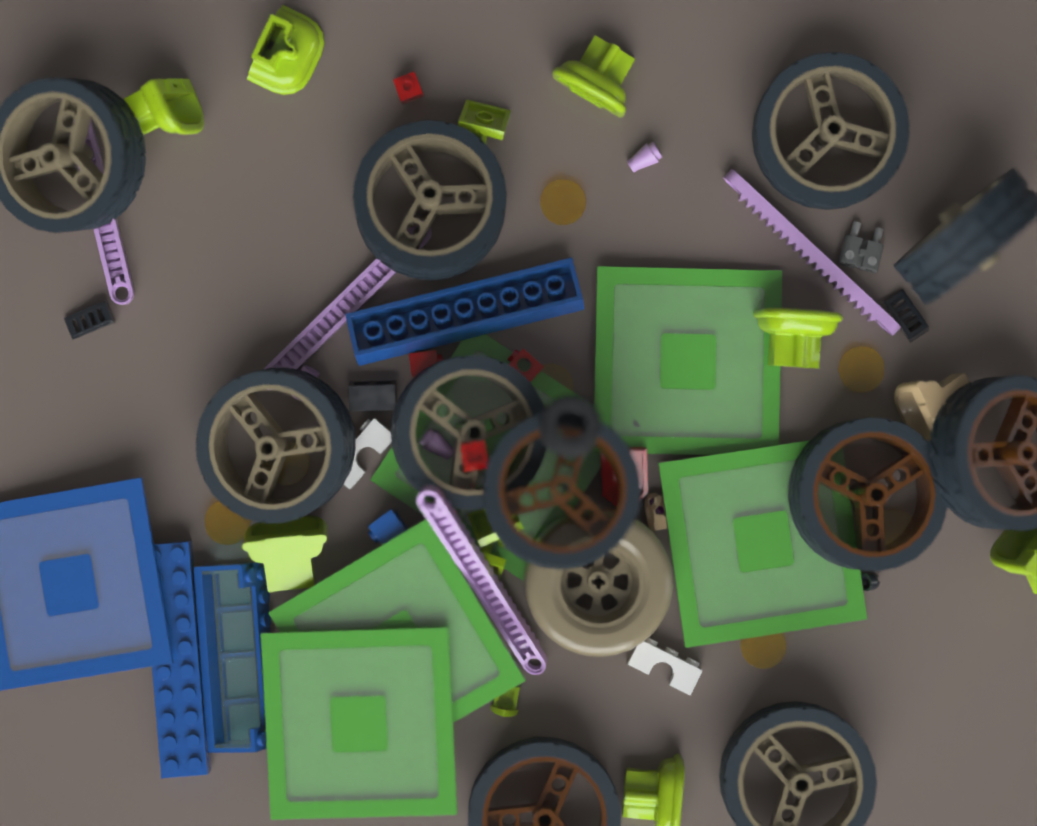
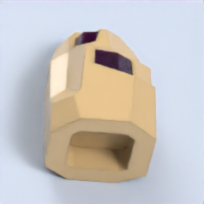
M657 493L648 494L644 507L649 529L651 531L666 529L667 521L663 496Z

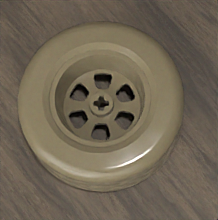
M597 507L611 521L615 509ZM583 510L581 512L582 520L591 522L593 520V513L589 510ZM563 514L553 520L535 539V541L543 545L557 548L575 547L592 540L567 514ZM636 518L621 542L609 551V553L619 558V563L612 569H607L602 565L604 556L594 561V565L587 569L583 567L564 570L550 569L525 562L523 584L529 609L544 633L561 647L586 656L602 657L616 655L641 644L662 622L672 596L673 576L671 565L660 540L647 526ZM574 572L581 575V585L575 588H568V573ZM621 574L628 575V587L626 590L614 587L613 581L615 576ZM597 575L603 580V582L599 583V587H596L592 580L596 579ZM583 593L593 597L591 608L588 610L576 604V599ZM607 594L613 595L618 601L617 605L609 610H603L601 598Z

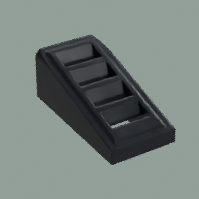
M904 290L883 302L894 320L900 325L901 331L910 343L929 331L928 324ZM903 299L905 303L894 310L892 306ZM906 308L910 309V311L899 317L898 314ZM914 315L915 319L905 325L904 321ZM918 323L920 324V327L914 330L913 332L909 331V329H911Z
M107 301L64 318L72 340L116 323ZM101 309L105 321L101 322L97 310ZM92 312L97 322L94 326L89 316ZM82 316H85L89 326L87 329H85L81 320ZM72 320H77L80 332H76Z

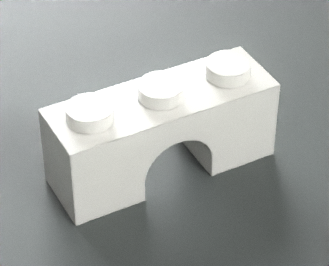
M376 418L372 421L367 419L360 427L362 433L357 439L355 438L356 449L352 470L344 482V485L349 489H352L366 473V470L358 463L357 456L359 451L364 447H371L379 454H382L391 444V431Z
M649 637L634 647L627 661L628 665L649 675L655 664L659 662L668 663L672 667L669 685L691 695L703 671L698 667L699 662L689 657L684 660L678 657L679 652L669 647H666L664 650L657 646V641Z

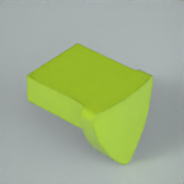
M515 686L495 698L493 705L490 706V710L502 717L518 715L516 707L520 686Z

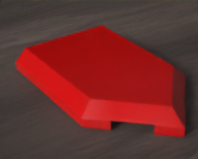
M629 447L638 466L641 484L640 499H643L648 494L647 448ZM600 451L602 496L617 506L618 486L616 476L609 461Z

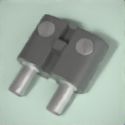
M854 221L850 235H845L838 263L850 268L856 267L865 272L878 273L884 245L880 243L884 229L876 227L873 240L865 241L863 238L858 237L861 223Z

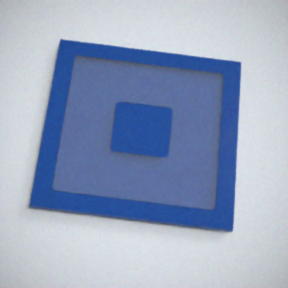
M143 478L0 502V691L174 663Z

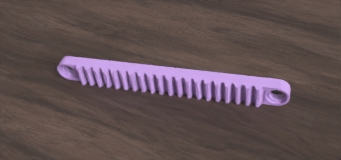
M91 118L85 144H88L93 151L92 162L104 174L105 168ZM116 218L115 220L112 219V222L94 229L110 297L119 305H127L133 300L135 293ZM119 287H126L128 290V297L124 300H119L116 296V291Z
M730 169L723 179L740 195L739 201L746 200L745 207L752 206V213H759L760 221L766 219V226L772 225L773 233L780 232L779 239L786 238L787 246L794 245L793 252L800 251V258L807 257L806 264L813 263V270H820V277L827 276L826 282L828 284L833 282L834 290L840 288V296L847 295L848 303L855 302L854 309L861 308L860 314H868V322L874 320L891 336L901 328L885 310L737 172Z
M416 227L409 228L407 232L414 235ZM431 228L429 229L426 237L424 238L418 250H420L431 239ZM376 258L264 369L287 367L298 370L347 322L345 314L358 311L397 272H394Z
M431 485L423 487L419 492L417 500L420 509L524 670L532 675L543 673L546 669L547 656L542 650L539 640L535 639L534 632H531L530 626L526 625L525 618L521 617V612L517 610L516 604L512 603L511 596L509 597L507 590L503 589V584L498 581V576L494 575L493 568L489 567L488 560H485L484 554L480 553L479 546L475 545L474 538L471 539L470 532L466 531L465 524L461 523L460 516H457L456 510L452 509L451 502L446 500L439 488ZM431 494L436 498V502L429 503L425 501L424 496ZM536 658L541 661V664L534 666L530 664L529 660Z

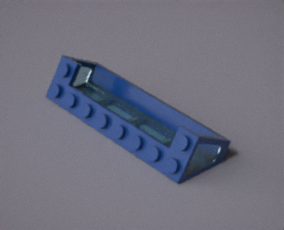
M253 561L193 567L207 753H240L267 749L261 633H271V617L269 615L268 603L270 595L267 589L264 564Z

